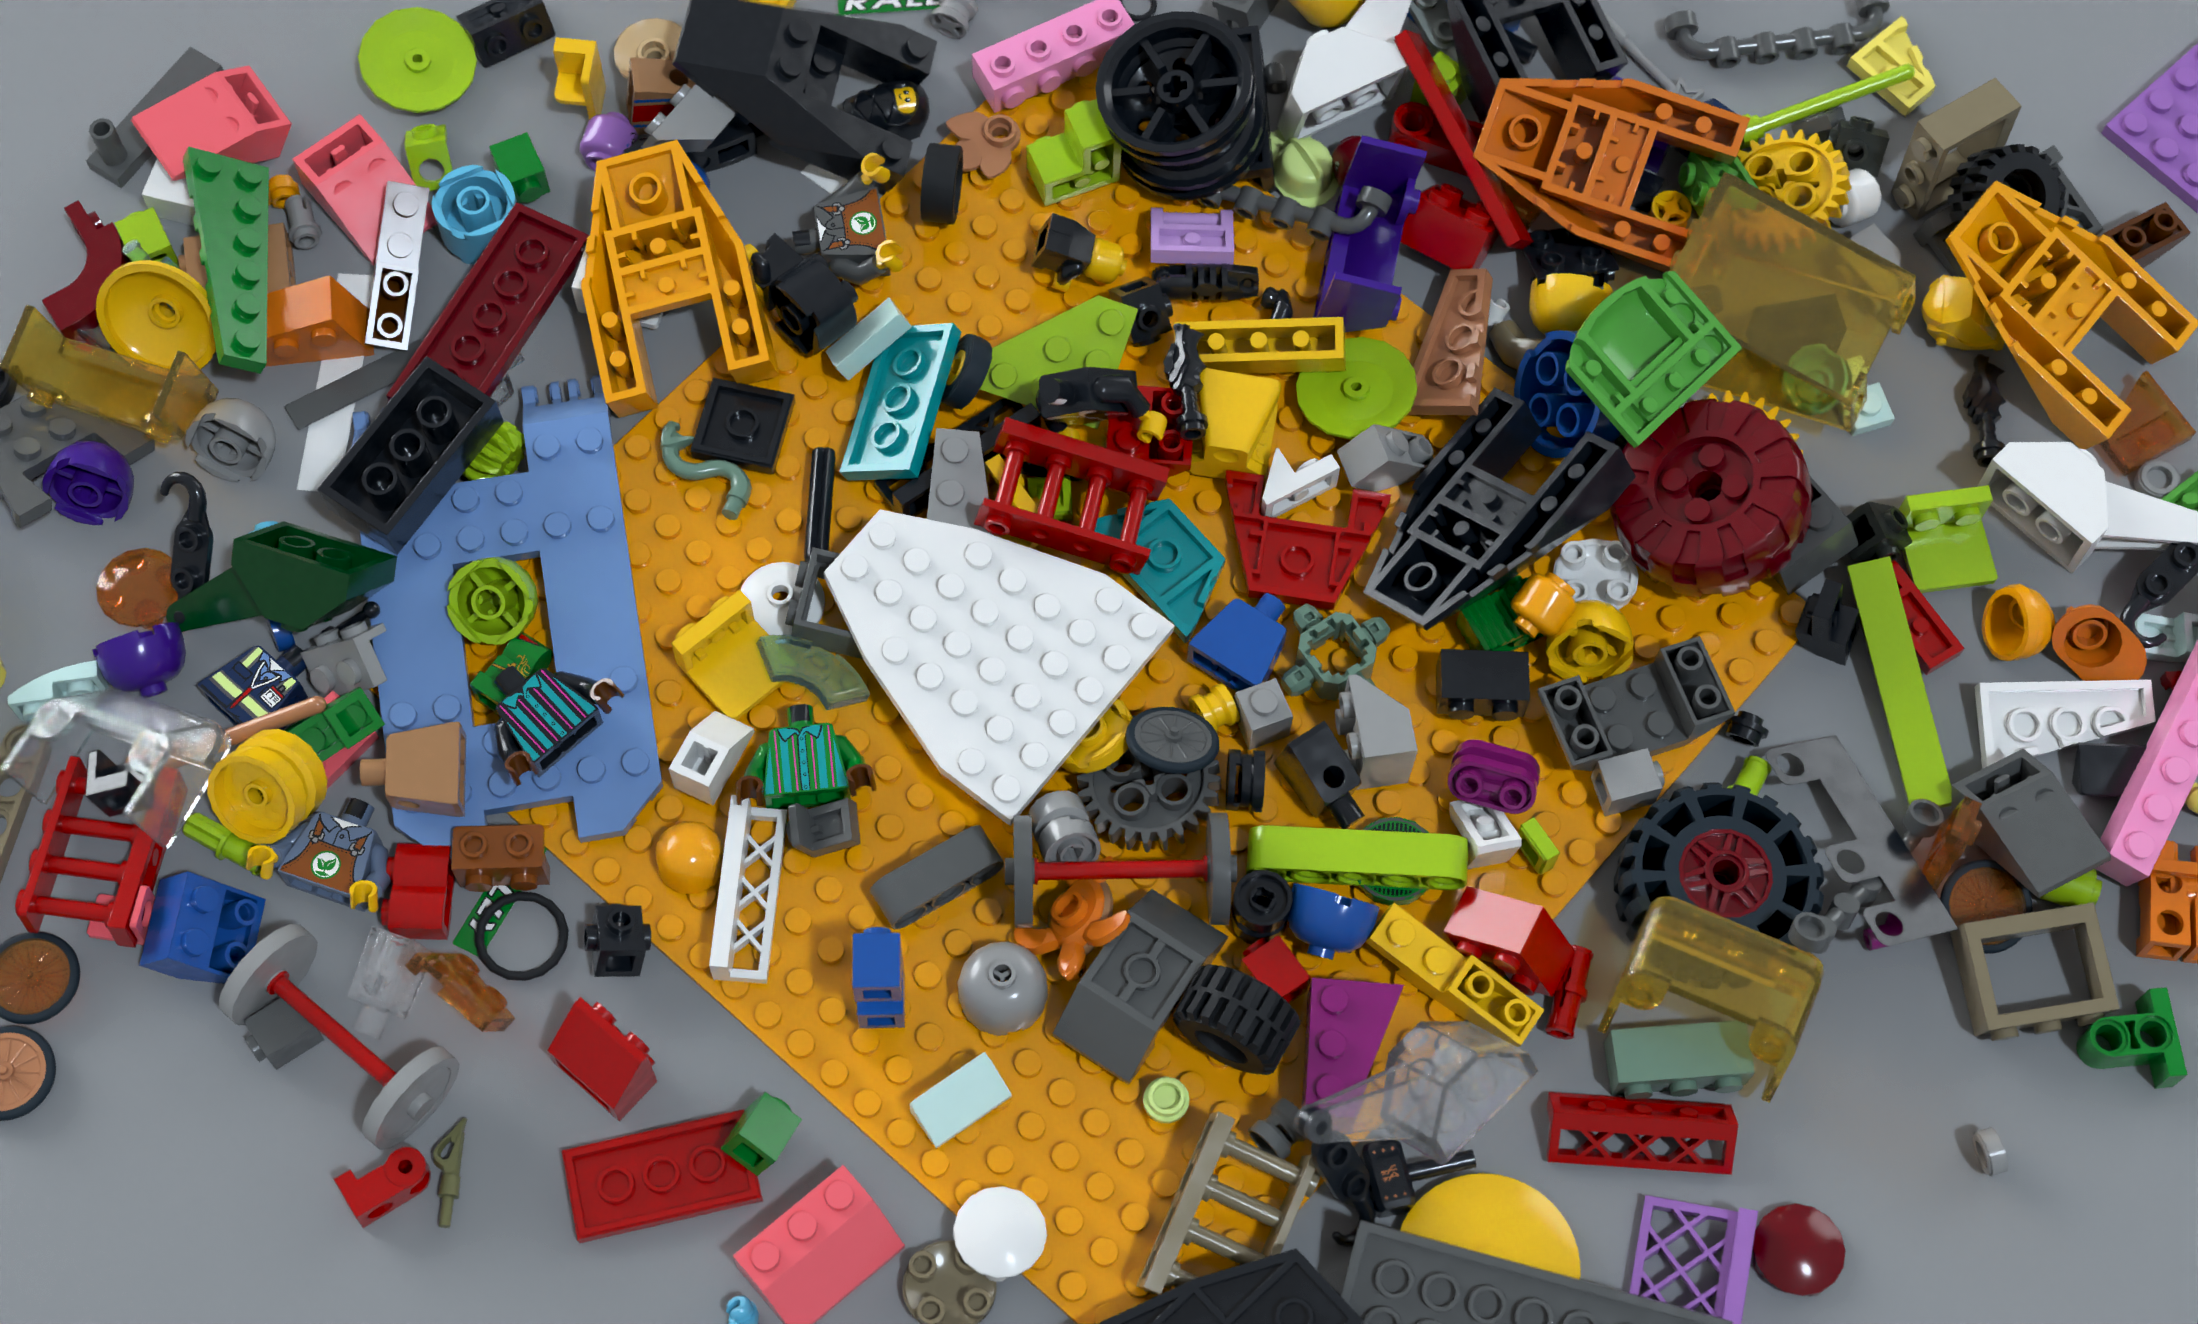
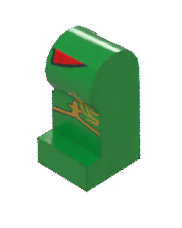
M524 632L511 639L502 655L495 659L485 673L480 671L470 683L476 701L498 715L495 708L506 696L494 685L497 676L506 668L514 666L528 679L539 669H547L549 667L553 651Z

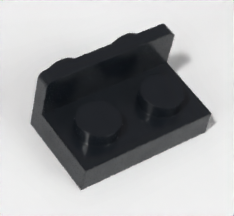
M490 0L456 16L458 23H460L472 41L480 62L484 67L492 66L555 36L554 28L542 0Z

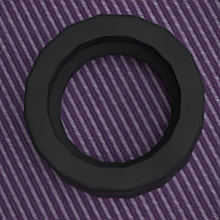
M930 143L928 145L921 184L920 213L922 221L952 225L955 223L959 209L963 174V149L961 146Z

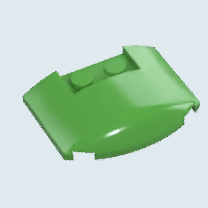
M1666 271L1662 274L1663 279H1647V275L1637 278L1620 287L1604 299L1581 325L1573 340L1570 356L1566 362L1565 371L1634 449L1742 349V346L1675 271Z

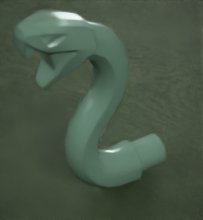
M669 421L662 429L660 438V449L664 464L673 474L687 480H701L716 476L727 478L730 481L731 489L726 496L727 501L723 507L722 514L728 519L736 520L742 508L746 507L751 496L752 487L748 476L736 464L726 460H709L695 464L683 461L679 451L692 444L694 436L680 435L677 432L680 430V424Z

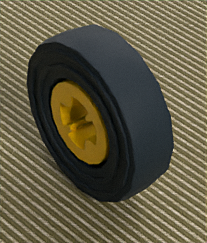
M966 334L960 338L941 403L951 408L963 409L976 396L985 380L992 359V347L987 340L973 334Z

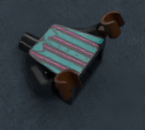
M514 666L506 668L497 676L494 685L506 696L495 708L500 718L494 727L497 753L516 786L522 784L519 777L526 771H533L535 775L541 777L603 724L601 714L595 704L605 714H609L612 708L608 705V700L614 696L624 697L623 692L611 679L604 678L597 681L564 671L553 674L545 668L539 669L526 679Z

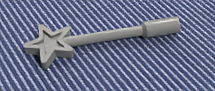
M1605 14L1620 46L1665 90L1697 101L1703 97L1705 92L1703 88L1688 89L1682 77L1678 78L1675 86L1629 40V35L1608 14Z

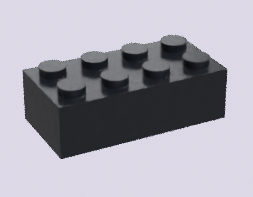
M426 356L317 490L330 511L398 555L504 423L498 405L494 399Z

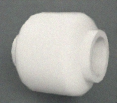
M1860 168L1849 170V180L1852 186V190L1846 192L1849 204L1839 205L1842 213L1841 218H1828L1834 224L1841 227L1852 226L1871 218L1878 212L1881 205L1880 187L1876 179L1866 170Z

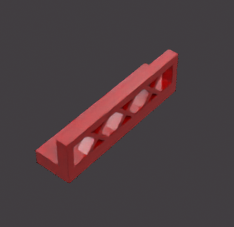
M1549 1092L1547 1111L1550 1120L1546 1154L1548 1162L1732 1175L1738 1122L1730 1104L1659 1099H1625V1097L1558 1092ZM1561 1129L1581 1131L1588 1138V1141L1577 1149L1559 1148ZM1620 1133L1627 1134L1634 1144L1622 1153L1610 1152L1603 1142L1613 1134ZM1661 1136L1673 1137L1680 1145L1679 1148L1668 1156L1656 1155L1648 1146ZM1706 1140L1724 1141L1721 1160L1701 1158L1694 1149Z

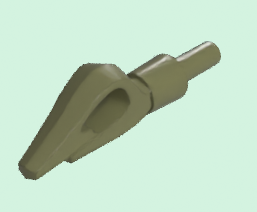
M462 1118L456 1127L437 1145L432 1155L434 1164L443 1172L438 1197L442 1198L439 1227L450 1228L454 1200L459 1199V1174L467 1118ZM452 1142L453 1149L449 1158L446 1160L442 1159L441 1153L443 1149Z

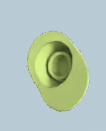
M1279 129L1270 132L1275 186L1279 192L1285 197L1294 199L1300 205L1310 208L1323 205L1334 197L1338 183L1332 170V157L1329 150L1321 142L1314 140L1310 136L1300 139L1290 137L1286 141Z

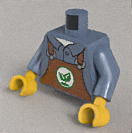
M356 798L349 799L341 818L324 812H318L311 821H305L286 837L269 846H253L247 854L246 870H250L254 866H261L260 877L262 879H270L273 875V869L279 866L277 871L287 886L365 912L367 907L369 912H376L378 910V899L390 884V877L386 872L387 859L389 857L388 850L383 846L377 832L367 827L374 812V807Z

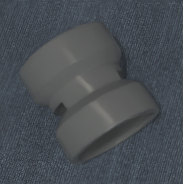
M1281 1098L1271 1107V1115L1265 1120H1258L1248 1129V1133L1259 1149L1285 1160L1291 1154V1146L1296 1142H1302L1306 1139L1298 1130V1122L1303 1113L1289 1100Z

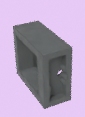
M813 547L809 562L800 561L795 586L802 588L800 600L791 599L785 624L793 626L790 642L863 659L850 631L807 621L817 578L824 579V571L840 554Z

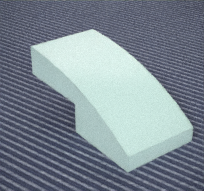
M2183 612L2175 618L2142 613L2135 622L2137 631L2145 637H2155L2161 633L2167 636V639L2159 646L2145 648L2147 660L2187 662L2198 640V614Z

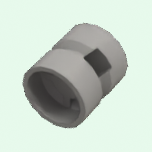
M1054 791L1045 794L1030 807L1028 815H1032V833L1039 845L1044 862L1096 861L1101 852L1100 842L1093 825L1089 821L1085 806L1077 794L1070 791Z

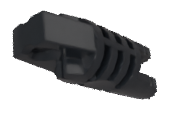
M1185 263V265L1155 267L1152 274V279L1160 284L1162 293H1166L1170 300L1185 299V301H1191L1192 299H1197V301H1203L1204 299H1209V301H1215V299H1220L1221 301L1258 296L1259 274L1257 267L1236 264L1192 265L1191 263Z

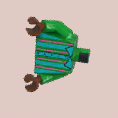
M806 704L793 705L787 709L788 727L773 728L769 731L768 742L759 745L745 770L744 777L740 778L736 783L737 805H742V801L746 798H755L757 806H763L765 798L767 808L788 810V806L795 803L808 808L825 805L845 798L851 799V796H857L856 789L861 786H870L872 791L877 790L873 769L866 764L864 757L846 736L835 735L831 723L814 724L813 707Z

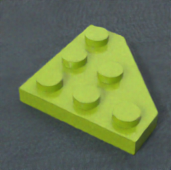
M1098 295L993 347L990 367L980 390L1024 405L1032 403L1038 409L1035 400L1041 376L1083 367L1118 369L1138 309ZM1100 421L1083 425L1098 429Z

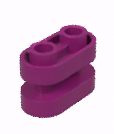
M1467 740L1461 743L1454 752L1448 775V786L1452 794L1462 801L1510 814H1520L1530 809L1535 802L1540 778V767L1536 759L1528 753L1481 740Z

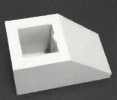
M717 711L711 713L689 731L669 767L674 788L714 806L753 736L754 728Z

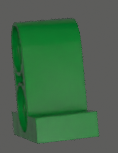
M2167 987L2148 989L2135 1001L2137 1014L2100 1018L2078 1038L2076 1043L2077 1054L2083 1063L2091 1068L2106 1069L2149 1065L2155 1089L2173 1087L2188 1075ZM2140 1031L2149 1034L2153 1038L2155 1047L2147 1045L2142 1040ZM2096 1035L2104 1037L2109 1042L2111 1051H2107L2098 1045Z

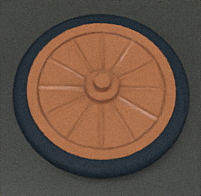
M20 1026L0 1027V1121L20 1118L37 1108L49 1094L56 1076V1060L48 1042L37 1032Z

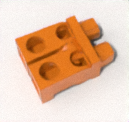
M2166 840L2149 877L2138 881V886H2140L2138 896L2140 936L2136 940V957L2177 961L2182 956V962L2198 964V846H2195L2190 851L2191 862L2178 860V844L2174 841Z

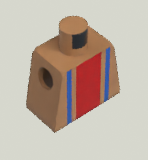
M630 58L626 106L630 124L635 128L638 135L648 134L644 130L659 112L663 113L666 117L675 107L669 101L684 84L688 85L691 89L696 84L672 65L673 60Z

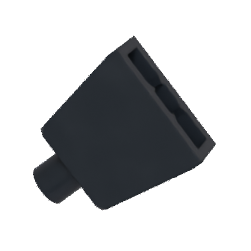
M1325 720L1287 744L1274 764L1315 818L1329 810L1341 829H1347L1365 816L1351 796L1362 784L1361 779Z

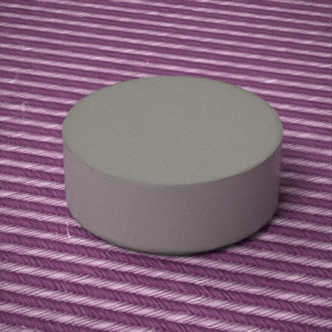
M2159 459L2145 462L2134 477V487L2137 492L2158 499H2162L2180 485V476L2176 468L2170 463Z
M1989 1127L1974 1132L1972 1137L1973 1146L1984 1172L1989 1176H1994L2008 1171L2007 1156L1996 1131Z

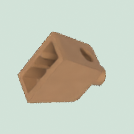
M450 722L388 735L386 739V758L361 759V785H385V797L391 807L395 809L465 817L467 736L460 722Z

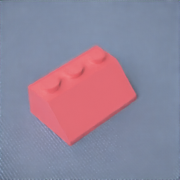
M842 1165L736 1252L733 1258L740 1272L783 1324H815L902 1251L905 1245L875 1201L849 1170Z

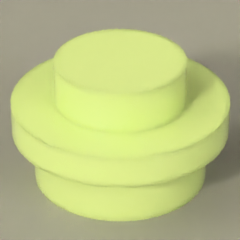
M1160 1077L1153 1080L1145 1089L1143 1105L1145 1111L1153 1120L1160 1123H1173L1181 1119L1187 1112L1189 1093L1184 1084L1172 1077Z

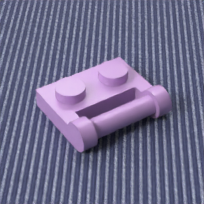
M1151 208V263L1233 265V210L1220 209V213L1163 212V208Z

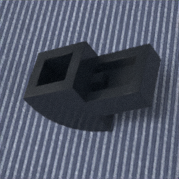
M1825 579L1820 594L1813 593L1812 596H1808L1796 627L1795 635L1799 642L1815 655L1845 666L1859 630V609L1842 605L1843 583Z

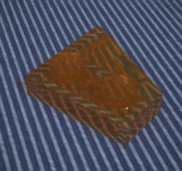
M2145 371L2141 374L2124 402L2132 409L2112 436L2108 440L2099 443V445L2123 476H2126L2141 468L2146 462L2157 459L2190 441L2196 431L2151 374Z
M1967 796L1961 800L1940 825L1922 868V872L1935 892L1955 860L1958 861L1967 845L1971 846L1974 843L1981 829L1982 821L1976 818L1982 803Z

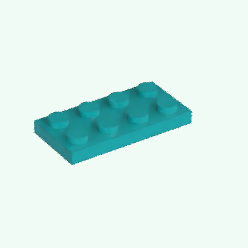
M954 323L913 325L874 359L839 471L848 481L918 478L961 335V331Z

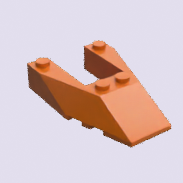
M1500 78L1473 158L1576 237L1662 272L1675 271L1680 278L1689 281L1696 273L1708 236L1630 210L1654 139L1731 165L1737 157L1750 118L1635 79L1596 80L1593 78H1580L1579 80H1552L1553 78Z

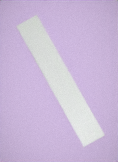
M338 273L337 282L369 308L373 275ZM364 356L321 361L316 390L362 368ZM355 402L309 425L296 490L318 491L319 486L346 455Z

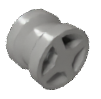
M939 0L940 7L933 10L930 16V23L944 36L954 39L963 38L969 29L968 20H972L978 11V4L975 0Z

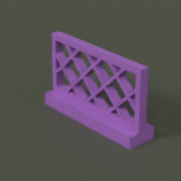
M1645 1195L1629 1293L1639 1295L1641 1281H1643L1649 1290L1640 1296L1647 1298L1654 1296L1656 1300L1667 1303L1660 1294V1291L1681 1278L1696 1298L1685 1305L1684 1308L1693 1310L1701 1305L1709 1315L1731 1320L1733 1324H1741L1758 1211L1739 1207V1212ZM1653 1209L1673 1213L1683 1227L1661 1240L1651 1226ZM1684 1215L1693 1216L1696 1218L1688 1222ZM1707 1219L1726 1222L1725 1238L1710 1249H1708L1694 1230L1695 1227ZM1688 1233L1702 1251V1254L1681 1267L1667 1246ZM1650 1236L1656 1245L1647 1250L1648 1237ZM1723 1249L1720 1265L1714 1255ZM1661 1251L1676 1272L1654 1285L1643 1270L1644 1262ZM1708 1260L1719 1274L1718 1284L1701 1294L1687 1273ZM1716 1295L1713 1310L1707 1300Z

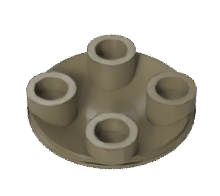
M952 1240L936 1242L916 1252L911 1257L903 1278L904 1301L909 1312L920 1324H979L991 1310L996 1297V1282L989 1280L985 1275L979 1274L967 1265L958 1252L955 1241Z

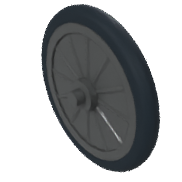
M1157 707L1145 710L1131 720L1126 730V742L1131 753L1146 766L1161 772L1186 774L1199 771L1211 764L1219 751V738L1212 725L1201 716L1181 708Z

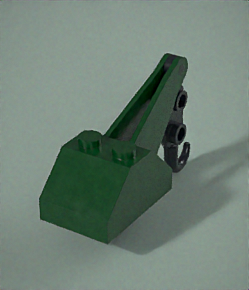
M174 472L168 475L162 482L160 490L162 496H167L171 487L175 484L183 485L189 493L188 509L175 530L170 579L173 588L178 594V600L172 603L166 612L167 622H178L181 632L262 615L266 619L281 623V627L285 630L304 632L313 625L331 621L333 617L352 610L394 581L397 556L285 521L234 538L231 558L232 567L209 581L214 537L206 513V492L202 484L193 475L186 472Z

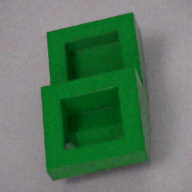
M358 687L327 704L322 713L300 720L284 731L297 735L309 744L323 762L341 749H349L384 726L385 723L362 688Z

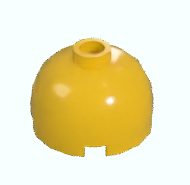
M1571 273L1546 275L1545 283L1538 285L1537 278L1532 281L1529 295V314L1533 324L1543 335L1556 330L1578 331L1590 313L1614 291L1605 282L1603 289L1593 286L1594 278L1586 275Z
M1600 600L1577 601L1576 610L1556 635L1547 636L1546 655L1549 666L1554 673L1563 679L1579 675L1582 683H1588V677L1602 675V679L1622 674L1633 661L1634 641L1632 631L1626 617L1613 605Z

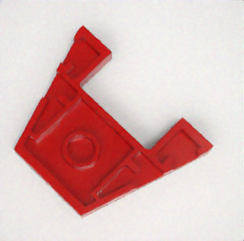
M1226 470L1225 487L1248 597L1261 599L1265 593H1269L1280 599L1283 603L1302 606L1310 604L1315 608L1334 610L1389 508L1391 494L1353 489L1348 525L1346 528L1260 515L1259 508L1265 475Z

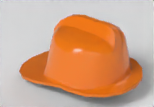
M2087 604L2074 608L2071 605L2066 609V614L2055 624L2051 635L2052 647L2059 658L2083 681L2139 680L2144 674L2147 664L2144 646L2139 638L2115 614L2104 607Z

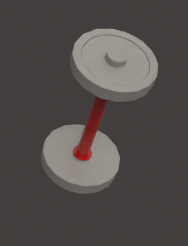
M289 924L273 931L249 951L228 977L220 994V1010L236 1025H246L245 1019L282 998L384 1087L364 1118L362 1134L379 1150L390 1149L404 1141L421 1127L447 1096L457 1078L459 1062L444 1047H432L417 1055L396 1073L297 987L309 971L316 956L318 942L314 936L300 924Z

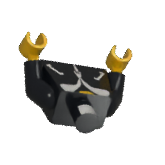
M1083 367L1043 375L1039 379V390L1037 391L1035 401L1049 431L1079 440V432L1067 427L1068 425L1076 426L1131 415L1133 418L1141 420L1137 432V437L1141 441L1151 443L1153 435L1159 441L1163 438L1167 419L1159 412L1149 411L1150 404L1137 387L1136 371Z

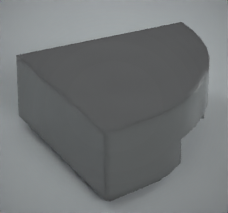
M1836 106L1822 111V114L1795 121L1791 127L1794 136L1799 129L1803 130L1806 136L1831 129L1839 124L1840 119H1846L1842 106Z

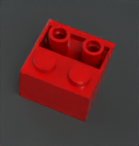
M1442 183L1441 186L1436 184L1421 193L1415 215L1409 213L1407 215L1400 242L1452 269H1479L1500 234L1482 201H1478L1475 204L1463 198L1464 192L1459 188Z
M1137 386L1150 404L1149 411L1159 412L1166 417L1167 426L1163 438L1159 441L1153 435L1151 443H1144L1137 437L1141 420L1133 418L1131 415L1108 420L1106 448L1170 468L1168 477L1190 470L1193 440L1182 439L1180 432L1176 430L1175 423L1176 418L1182 414L1180 397L1174 394L1172 388Z
M579 997L571 1007L547 1051L558 1068L620 1122L658 1082L652 1069L655 1062L647 1054L650 1049L638 1036L631 1031L626 1036L621 1033L614 1025L616 1022L615 1017L604 1006L596 1002L591 1007L584 999Z

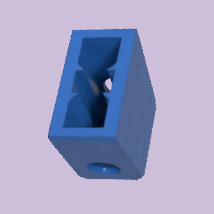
M1265 593L1255 607L1241 599H1233L1191 639L1188 644L1187 661L1236 692L1268 681L1285 644L1287 629L1276 622L1285 610V605L1280 599L1269 593Z

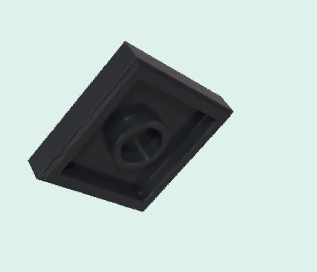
M713 378L690 450L692 458L706 461L726 460L740 468L774 475L795 405V395Z

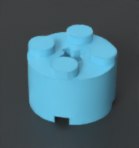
M479 165L463 166L445 175L439 182L440 188L435 197L433 195L431 202L443 243L449 251L466 264L476 263L517 202L512 184L503 173L495 170L496 173L483 170V166Z

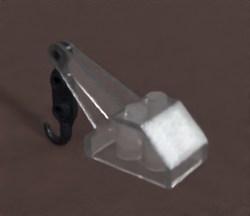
M1420 1021L1389 1052L1385 1071L1300 1108L1294 1119V1128L1298 1134L1313 1142L1311 1158L1314 1166L1332 1195L1338 1200L1354 1207L1359 1214L1358 1224L1350 1234L1342 1235L1340 1232L1335 1231L1332 1233V1239L1338 1245L1345 1247L1353 1246L1360 1219L1375 1223L1376 1210L1370 1198L1369 1172L1351 1142L1399 1139L1444 1166L1538 1072L1529 1053L1469 1021Z

